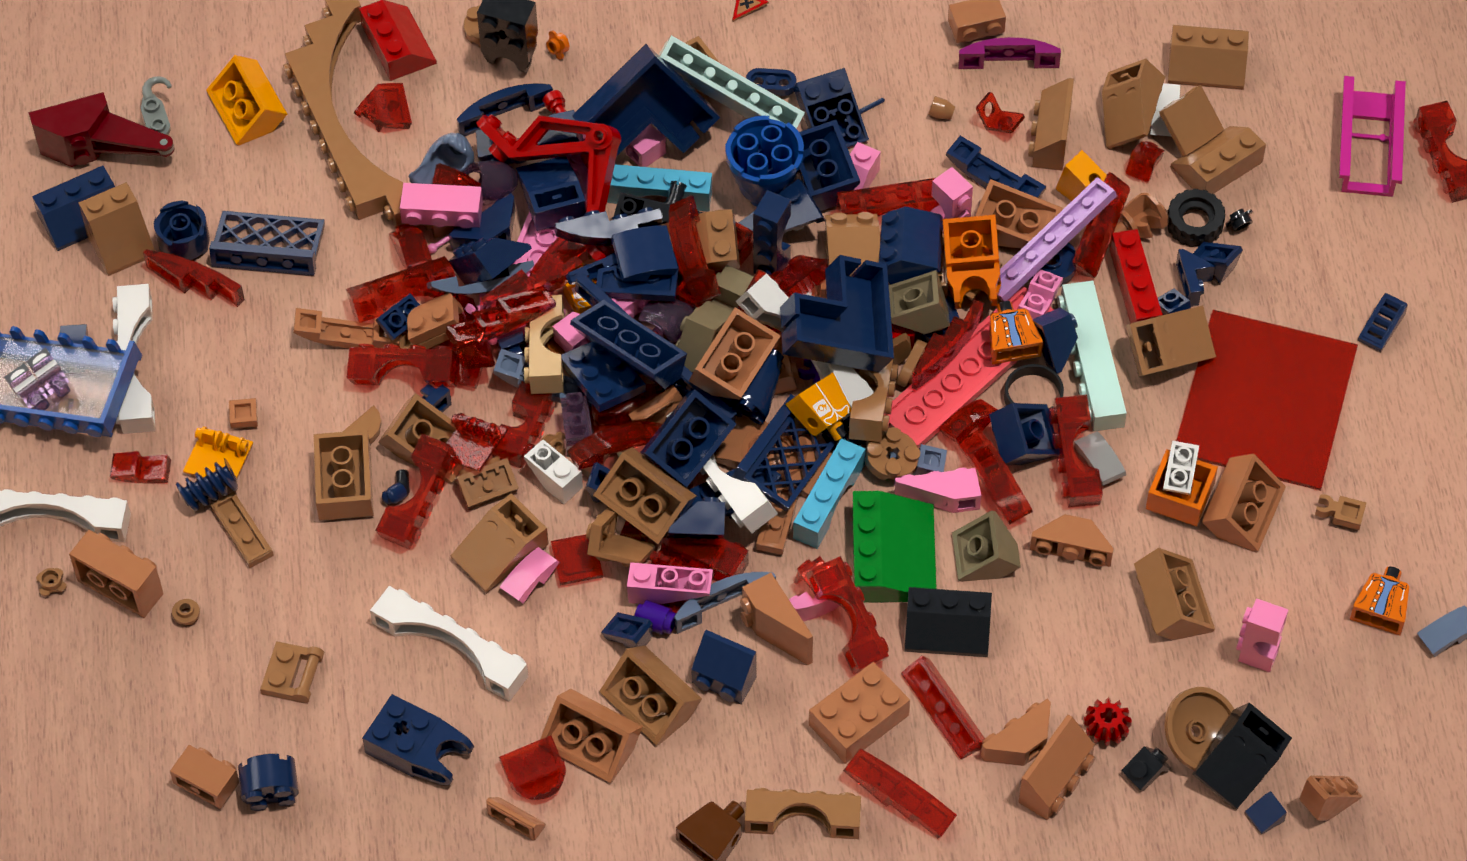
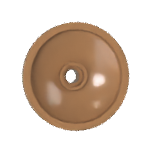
M1207 687L1190 688L1178 694L1167 709L1165 735L1168 745L1175 757L1190 769L1195 770L1234 709L1232 704L1222 694ZM1191 728L1194 730V736L1191 733Z

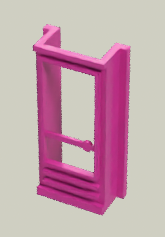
M1344 76L1339 178H1342L1341 192L1393 197L1396 183L1402 184L1406 81L1395 80L1393 93L1385 94L1354 91V77ZM1353 118L1389 121V136L1384 134L1352 133ZM1352 137L1374 139L1381 142L1389 141L1387 185L1349 181Z

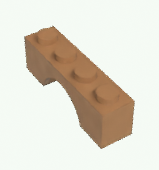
M894 359L880 372L859 369V376L868 383L874 393L867 398L853 401L849 423V439L881 442L883 431L888 432L890 416L886 414H891L893 398L889 397H894L899 368V365L894 364Z
M766 788L747 789L745 833L774 834L777 827L786 819L803 815L820 821L826 827L830 838L859 839L861 796H855L848 792L837 795L826 794L823 791L801 793L792 789L783 791H770Z

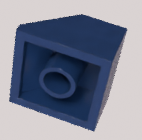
M1011 403L989 414L1002 465H1024L1061 455L1047 404Z
M705 497L703 501H697L669 527L667 542L722 544L725 524V502H719V498Z
M705 630L691 669L692 683L703 691L710 690L719 694L721 698L728 702L735 701L742 704L757 678L756 651L709 630Z

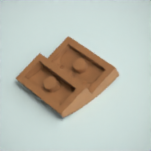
M1201 85L1192 88L1180 99L1172 101L1159 111L1182 157L1198 149L1224 130Z

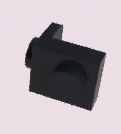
M1144 746L1121 771L1141 791H1144L1162 771L1168 772L1171 767L1166 763L1168 757L1159 748L1155 747V749Z

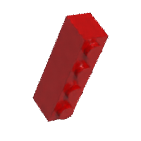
M1138 229L1112 233L1110 254L1130 324L1162 316Z

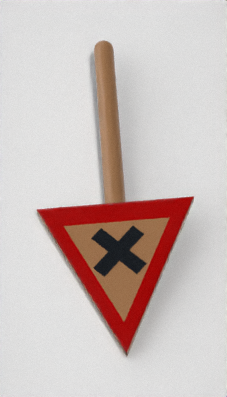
M736 0L732 21L734 22L769 4V1Z

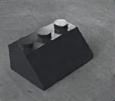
M909 587L904 652L988 657L992 593Z

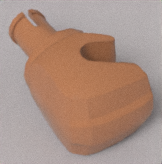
M1141 193L1129 201L1122 209L1123 211L1119 213L1120 222L1102 231L1101 236L1109 247L1112 233L1138 229L1140 238H1152L1153 235L1150 228L1163 229L1168 225L1167 210L1151 194Z

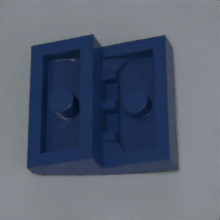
M667 225L635 228L612 235L611 240L622 281H647L650 275L676 274L678 266Z

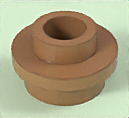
M182 599L173 606L172 615L177 623L189 626L194 624L199 618L200 608L194 600ZM184 609H190L187 613L181 612Z

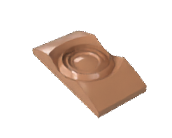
M736 416L735 427L720 444L715 453L716 462L733 469L737 468L769 423L764 421L762 425H758L751 421L749 417ZM792 435L780 437L783 447L794 446ZM798 436L800 445H812L810 439ZM814 451L802 452L805 462L816 461ZM796 452L785 453L787 464L799 463ZM829 452L799 494L800 496L808 497L830 459L831 452ZM779 454L767 455L769 465L781 464ZM801 469L789 470L792 481L803 480ZM783 470L777 471L782 476L779 482L786 481Z

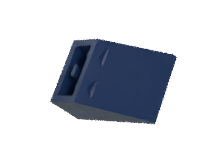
M845 68L796 83L793 89L800 110L805 112L803 117L808 129L837 120L847 147L856 145L857 142L869 141Z
M557 157L516 168L536 231L555 227V223H559L558 221L564 217L573 216L575 219L584 216L586 213V200L579 180L567 157Z

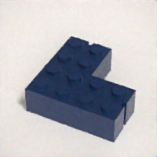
M647 44L633 55L572 115L576 121L605 124L616 128L621 135L617 156L649 124H653L678 149L685 153L700 138L690 124L692 120L705 133L720 119L712 105Z
M839 255L825 269L827 299L794 292L780 307L781 329H785L782 332L783 355L880 372L894 359L887 264L865 260L861 264V259Z

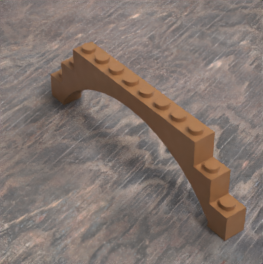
M325 0L326 7L322 8L325 18L305 25L306 36H303L305 47L285 53L286 64L283 65L287 79L292 78L294 82L292 83V88L296 98L301 97L302 99L300 104L305 117L310 116L311 118L309 123L313 134H318L320 137L318 143L322 153H327L329 156L327 162L331 173H337V185L340 192H345L347 195L345 201L349 211H354L358 220L384 211L387 220H393L396 229L408 226L410 224L402 223L400 213L404 182L388 175L375 166L356 148L342 128L332 103L334 69L347 37L356 24L361 22L359 11L361 4L359 0ZM424 225L426 230L431 229L435 238L449 234L457 227Z

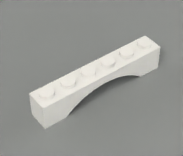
M766 273L736 300V303L748 316L781 332L785 330L781 329L780 307L787 301L788 296L779 288L776 281L771 279ZM811 360L821 380L832 372L834 373L851 408L853 401L867 398L874 393L868 383L852 367ZM851 412L842 419L845 420L847 417H849Z
M149 284L117 286V297H113L114 313H117V319H113L114 334L118 335V341L116 342L121 350H126L129 340L135 341L137 345L143 331L153 320L152 295ZM135 374L132 376L116 419V424H121L123 434L155 431V407L152 396L140 384Z
M714 453L700 470L702 475L705 473L709 475L706 481L716 493L720 490L722 495L718 498L721 502H725L726 509L732 508L735 511L731 516L740 528L745 525L753 533L778 514L755 483L741 481L722 472L716 463Z
M9 489L0 491V527L17 520L49 517L74 523L96 534L103 533L114 542H125L131 516L127 500L115 497L101 499L89 495L75 497L62 493L49 495L36 491L23 493Z
M388 586L370 610L372 624L395 637L406 635L426 636L454 646L475 664L484 680L486 689L509 702L528 678L527 664L523 658L503 651L496 642H488L482 639L473 629H465L459 626L450 616H442L436 613L430 605L425 602L419 603L415 601L404 590H396Z

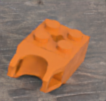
M996 215L943 219L948 290L954 300L955 309H961L964 295L974 289L984 291L991 301V306H998L997 297L1001 289Z

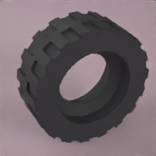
M1184 190V192L1178 193L1170 202L1168 208V231L1175 240H1178L1183 245H1189V247H1199L1203 242L1213 243L1222 234L1226 216L1225 207H1223L1222 201L1215 194H1211L1206 190ZM1189 209H1198L1207 213L1209 221L1203 227H1193L1184 222L1183 215Z

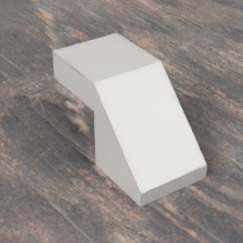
M1163 83L1162 92L1160 93L1156 111L1151 122L1150 135L1171 136L1159 111L1172 101L1180 98V85Z

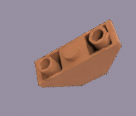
M1064 514L1032 532L1030 550L1036 551L1039 554H1052L1071 561L1080 560L1090 562L1095 566L1104 565L1111 567L1114 548L1091 519Z
M1045 699L1040 704L1038 702L1032 704L1027 709L1026 714L1019 719H1011L1002 731L987 736L982 742L981 758L983 761L1024 766L1036 758L1047 743L1051 706L1049 699Z
M1310 776L1306 780L1299 800L1317 820H1330L1363 796L1357 791L1358 785L1347 776Z

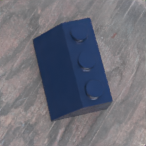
M837 120L799 132L803 139L804 156L798 172L820 211L838 206L860 184V179Z
M104 165L32 196L37 215L57 251L88 238L78 202L115 187Z
M904 206L882 215L879 263L887 264L888 282L890 285L935 270L937 273L940 272L943 217L941 214Z
M481 238L476 242L471 241L467 245L464 243L452 252L455 256L449 259L448 262L464 285H469L495 278L532 249V247L528 243L500 238L488 240Z
M691 390L687 392L640 453L687 488L735 427L736 423L699 392Z

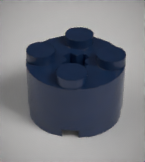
M181 200L168 203L160 209V214L154 219V230L159 249L168 257L169 261L178 263L180 261L192 260L200 255H204L208 251L210 234L205 213L199 206H193L188 201Z
M263 754L248 758L247 765L245 766L242 763L238 765L241 799L244 803L250 805L251 810H264L267 808V804L278 803L280 806L295 804V797L299 794L295 759L292 756L287 755V760L280 759L279 754Z

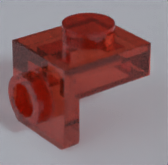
M1141 141L1131 152L1126 174L1149 182L1154 167L1161 161L1165 150L1158 148L1155 143Z

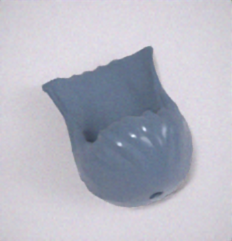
M448 133L439 137L427 151L421 165L409 174V181L418 184L457 186L467 175L474 163V151L465 136L459 133Z

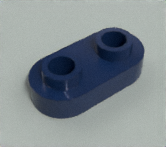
M755 68L746 75V79L776 96L791 95L797 83L795 74L784 69Z

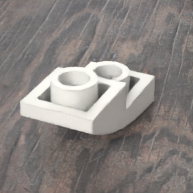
M1172 441L1163 490L1190 495L1199 445Z

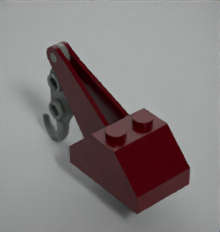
M157 76L149 78L142 87L141 113L146 127L109 112L104 92L28 112L40 155L69 167L85 165L96 161L101 153L162 157L172 155L175 148L173 139L169 136L171 131L170 123L163 102L152 92V87L159 83L165 84L167 88H171L170 81L164 77Z

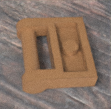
M276 641L260 688L261 694L301 703L309 702L311 696L309 690L318 662L322 661L325 652L321 648L314 646L307 648ZM301 660H308L299 687L292 688Z

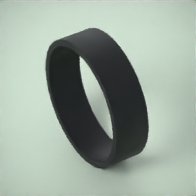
M1039 364L1023 365L1015 369L1008 376L1005 384L1004 400L1006 406L1014 403L1009 396L1008 389L1015 380L1027 375H1038L1053 382L1059 391L1060 397L1058 401L1048 408L1051 418L1056 415L1062 406L1064 394L1063 382L1059 375L1051 368Z

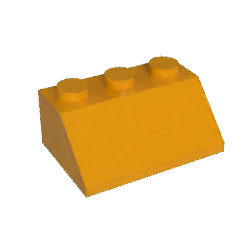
M234 55L206 89L236 145L245 144L273 132L287 116L286 110L258 61L255 59Z

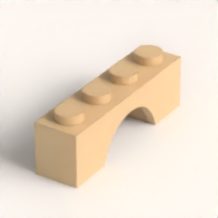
M562 295L530 296V307L525 308L526 323H530V327H525V341L529 343V347L524 349L525 363H529V367H524L525 383H530L531 394L563 393L564 371L562 356L545 348L548 340L554 337L552 326L564 318Z

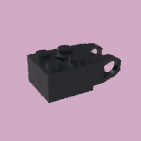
M482 0L477 11L481 52L487 62L495 64L496 58H507L515 63L518 70L527 73L537 47L538 24L536 2L530 0Z

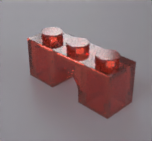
M521 381L512 400V411L514 417L523 419L525 422L516 427L500 425L491 444L492 458L499 456L500 460L507 458L510 465L523 469L526 462L524 456L535 447L536 439L542 437L545 429L544 422L547 417H551L553 414L555 402L552 401V393L531 394L530 383Z

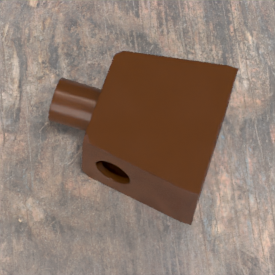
M731 801L724 809L714 802H709L676 826V840L702 861H726L742 836V825L737 820L744 814V809L736 801Z

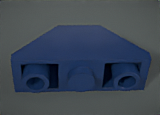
M510 193L506 197L496 200L492 206L484 210L481 214L480 228H462L460 226L454 228L449 234L452 251L464 243L467 245L471 241L476 242L481 238H484V240L491 238L511 240L516 212L514 195Z

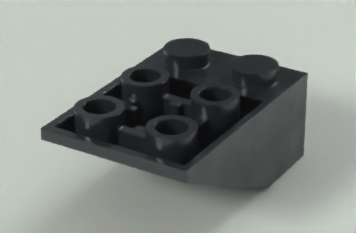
M1249 702L1233 709L1193 772V775L1236 810L1279 760L1292 737Z

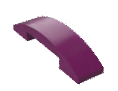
M1005 37L988 39L960 49L958 69H984V61L1034 60V69L1059 68L1061 49L1046 42L1028 38Z

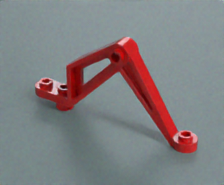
M492 114L489 116L482 115L477 121L478 127L494 142L488 150L501 162H505L508 157L517 161H529L589 154L587 212L593 210L605 211L617 151L621 143V135L616 128L605 124L539 115L522 136L517 139L509 131L505 132L500 127L502 125L501 121ZM549 130L586 135L585 141L537 145ZM585 244V249L596 261L607 257L613 252L609 246Z

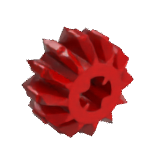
M1108 697L1105 703L1097 699L1094 702V706H1089L1086 709L1083 724L1087 727L1086 734L1094 736L1095 744L1100 740H1104L1107 747L1110 744V740L1118 745L1121 742V737L1126 738L1129 735L1128 728L1131 727L1132 719L1128 717V708H1121L1120 700L1113 704Z

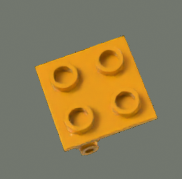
M205 426L202 428L198 427L195 432V438H198L183 469V473L195 476V473L198 472L202 477H205V467L214 472V463L217 462L220 466L224 467V458H226L237 478L253 445V441L246 440L244 437L232 436L229 433H222V431L211 430Z

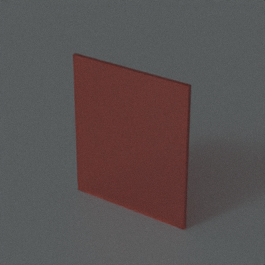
M1213 310L1208 327L1216 357L1198 361L1176 441L1199 445L1197 460L1226 467L1231 457L1255 454L1280 481L1321 491L1358 344Z

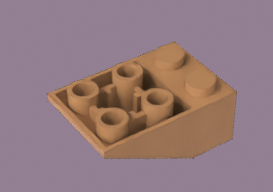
M1147 59L1112 70L1107 74L1102 90L1106 147L1108 149L1142 139L1150 131V125L1156 111L1160 93L1162 92L1165 76Z
M1203 305L1126 325L1138 376L1216 357Z
M511 493L486 513L450 556L485 592H488L506 578L533 550L538 547L543 549L549 544L547 527Z

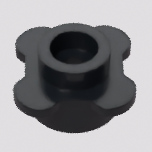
M1244 209L1235 211L1230 215L1231 219L1226 226H1232L1234 231L1246 228L1253 223L1250 214L1253 213L1252 209L1246 212Z

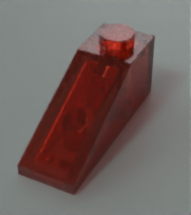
M663 538L660 542L661 556L684 567L712 569V580L714 581L743 574L749 564V550L740 543H732L725 539Z

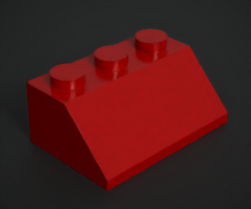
M380 0L359 8L362 28L390 81L437 64V60L408 6Z

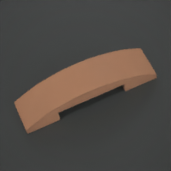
M295 309L293 333L317 343L349 349H385L398 347L400 343V335L392 341L375 321L377 318L374 319L372 324L322 317V311Z

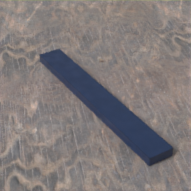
M584 273L576 278L575 291L592 307L605 300L626 313ZM684 366L681 379L675 383L686 393L696 390L735 422L736 412L718 396H712L689 382L693 373Z

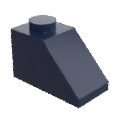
M1060 307L1032 319L1043 340L1042 353L1046 366L1057 374L1062 372L1078 339L1075 329L1078 327L1074 315Z

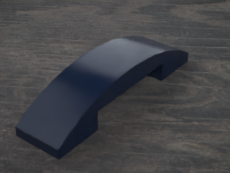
M533 83L516 85L493 92L473 103L457 118L458 133L468 136L476 133L477 130H481L476 123L482 115L489 116L492 114L497 116L524 105L528 106L530 112L546 107L543 103V98L548 92L553 91L551 84Z
M961 135L946 152V156L956 167L984 188H987L990 179L1037 198L1046 190L1044 184L1027 174L1019 177L982 155L981 147Z

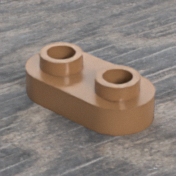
M919 339L916 341L896 384L907 388L909 384L917 380L920 371L916 369L919 363L925 364L930 350L926 349L928 343Z

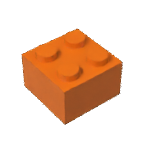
M1166 449L1148 492L1146 509L1197 527L1215 484L1218 466L1197 460L1190 495L1165 491L1163 486L1171 451Z

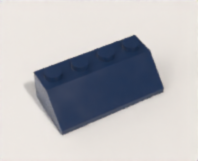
M602 300L571 320L570 325L582 336L662 388L666 389L681 379L687 353L607 301Z

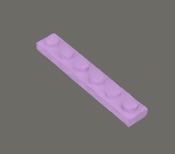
M1098 177L1091 182L1000 269L1001 289L998 298L1002 301L1010 299L1117 197L1115 190Z

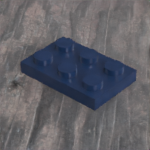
M592 342L561 355L563 368L599 412L646 392V384L633 368Z

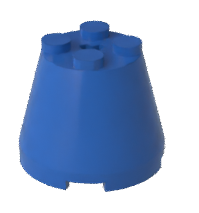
M755 116L740 122L734 127V131L727 140L725 154L728 166L743 196L752 205L758 206L767 190L778 194L793 183L803 161L804 144L799 131L789 122L785 124L781 121L770 119V116Z

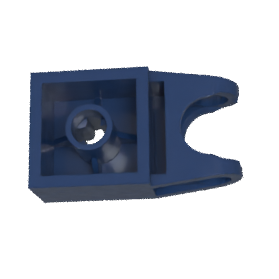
M391 694L362 737L365 754L411 777L417 776L441 785H450L454 779L453 774L439 762V759L449 752L471 754L474 749L471 740L441 718Z

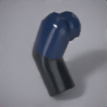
M404 469L396 471V483L382 493V500L385 504H396L409 495V471Z

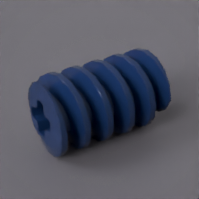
M224 458V467L220 466L217 462L214 463V472L205 467V477L196 472L195 482L186 477L185 487L176 482L183 500L194 511L199 510V502L204 506L209 505L208 496L212 500L217 501L219 498L218 491L223 496L228 495V486L233 491L238 489L237 478L226 458Z

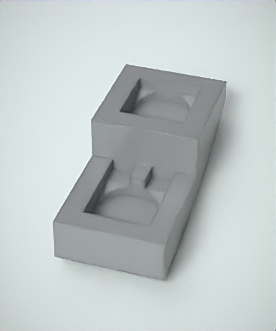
M1098 431L1074 441L1075 450L1087 461L1090 473L1102 485L1126 476L1122 463Z

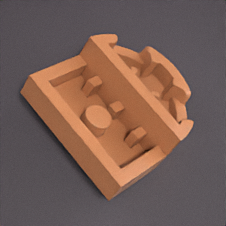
M446 293L415 307L407 317L408 340L413 345H416L459 326V314L464 312L462 305L451 293Z

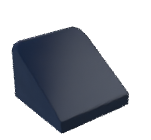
M1270 791L1245 811V814L1262 835L1283 823L1287 812Z

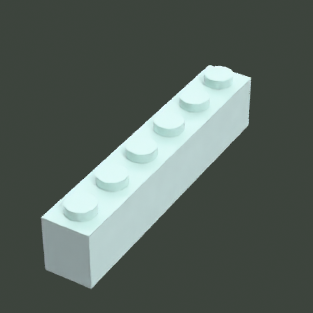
M672 35L665 42L659 53V56L693 88L747 119L755 116H770V119L778 120L785 124L789 122L797 129L805 114L804 111Z
M1094 281L1062 285L1061 295L1057 296L1058 308L1061 307L1065 311L1072 313L1078 324V327L1075 328L1078 339L1070 355L1075 357L1073 362L1075 377H1080L1081 384H1079L1081 400L1085 399L1087 405L1084 406L1086 422H1091L1093 432L1125 427L1127 412Z

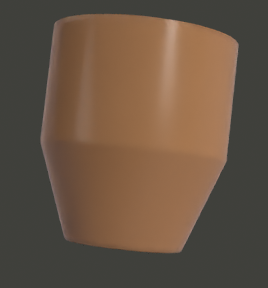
M935 96L928 115L938 119H951L955 106L948 100Z

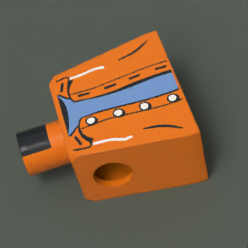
M1010 301L998 303V306H996L998 313L990 315L989 323L992 365L1041 357L1043 340L1028 310H1014Z
M1389 566L1386 567L1384 575L1372 573L1353 605L1350 620L1401 636L1406 619L1409 585L1399 581L1402 572L1396 567Z

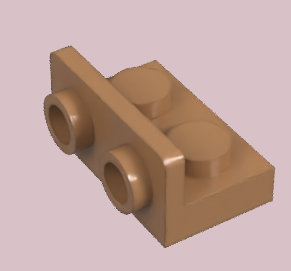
M499 456L484 461L485 466L475 470L473 465L459 471L460 476H457L454 480L459 485L467 508L519 489L507 458L500 460Z

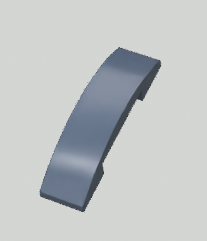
M532 260L510 265L504 270L505 277L459 287L456 276L428 282L427 288L444 294L451 293L452 295L484 293L516 281L534 266Z
M501 349L493 373L514 387L531 394L530 383H525L524 367H529V363H525V356ZM565 375L563 393L533 394L563 404L580 403V406L594 407L574 380Z
M772 572L743 573L711 584L710 596L689 599L674 616L675 631L679 634L701 624L702 612L742 595L743 586Z

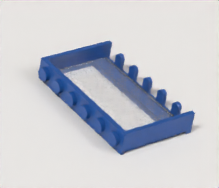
M15 326L10 328L9 333L11 335L0 332V424L8 422L21 427H27L28 425L36 426L48 431L57 429L70 434L79 432L93 437H112L114 424L138 360L141 361L142 353L135 341L129 340L126 350H121L118 343L112 339L107 340L106 347H98L89 336H83L82 344H76L65 333H59L58 341L49 340L46 334L38 329L33 334L34 338L25 337L21 329ZM46 347L51 355L31 368L26 361ZM54 359L57 364L37 378L35 372ZM24 363L29 370L11 382V387L15 388L31 375L35 377V380L18 391V395H16L4 377ZM61 369L63 374L45 387L41 384L42 381ZM39 383L42 389L22 402L19 397H22Z

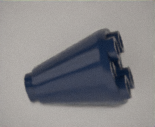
M772 349L740 400L725 397L719 398L730 405L729 407L736 412L737 417L745 415L754 423L762 425L771 408L784 356L777 350Z

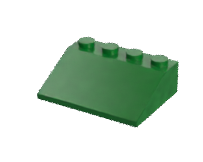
M853 491L854 603L908 602L909 587L937 589L934 504L883 491Z

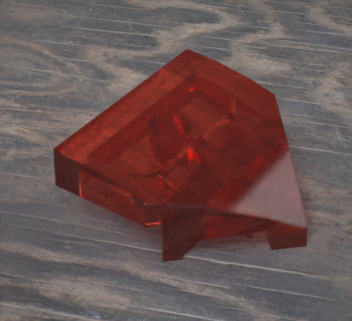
M403 83L377 84L354 111V114L359 118L364 116L372 122L378 132L383 127L409 129L412 124Z

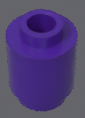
M648 600L644 604L637 606L634 616L651 620L653 632L661 635L664 633L671 634L675 627L674 616L676 613L672 612L671 608Z

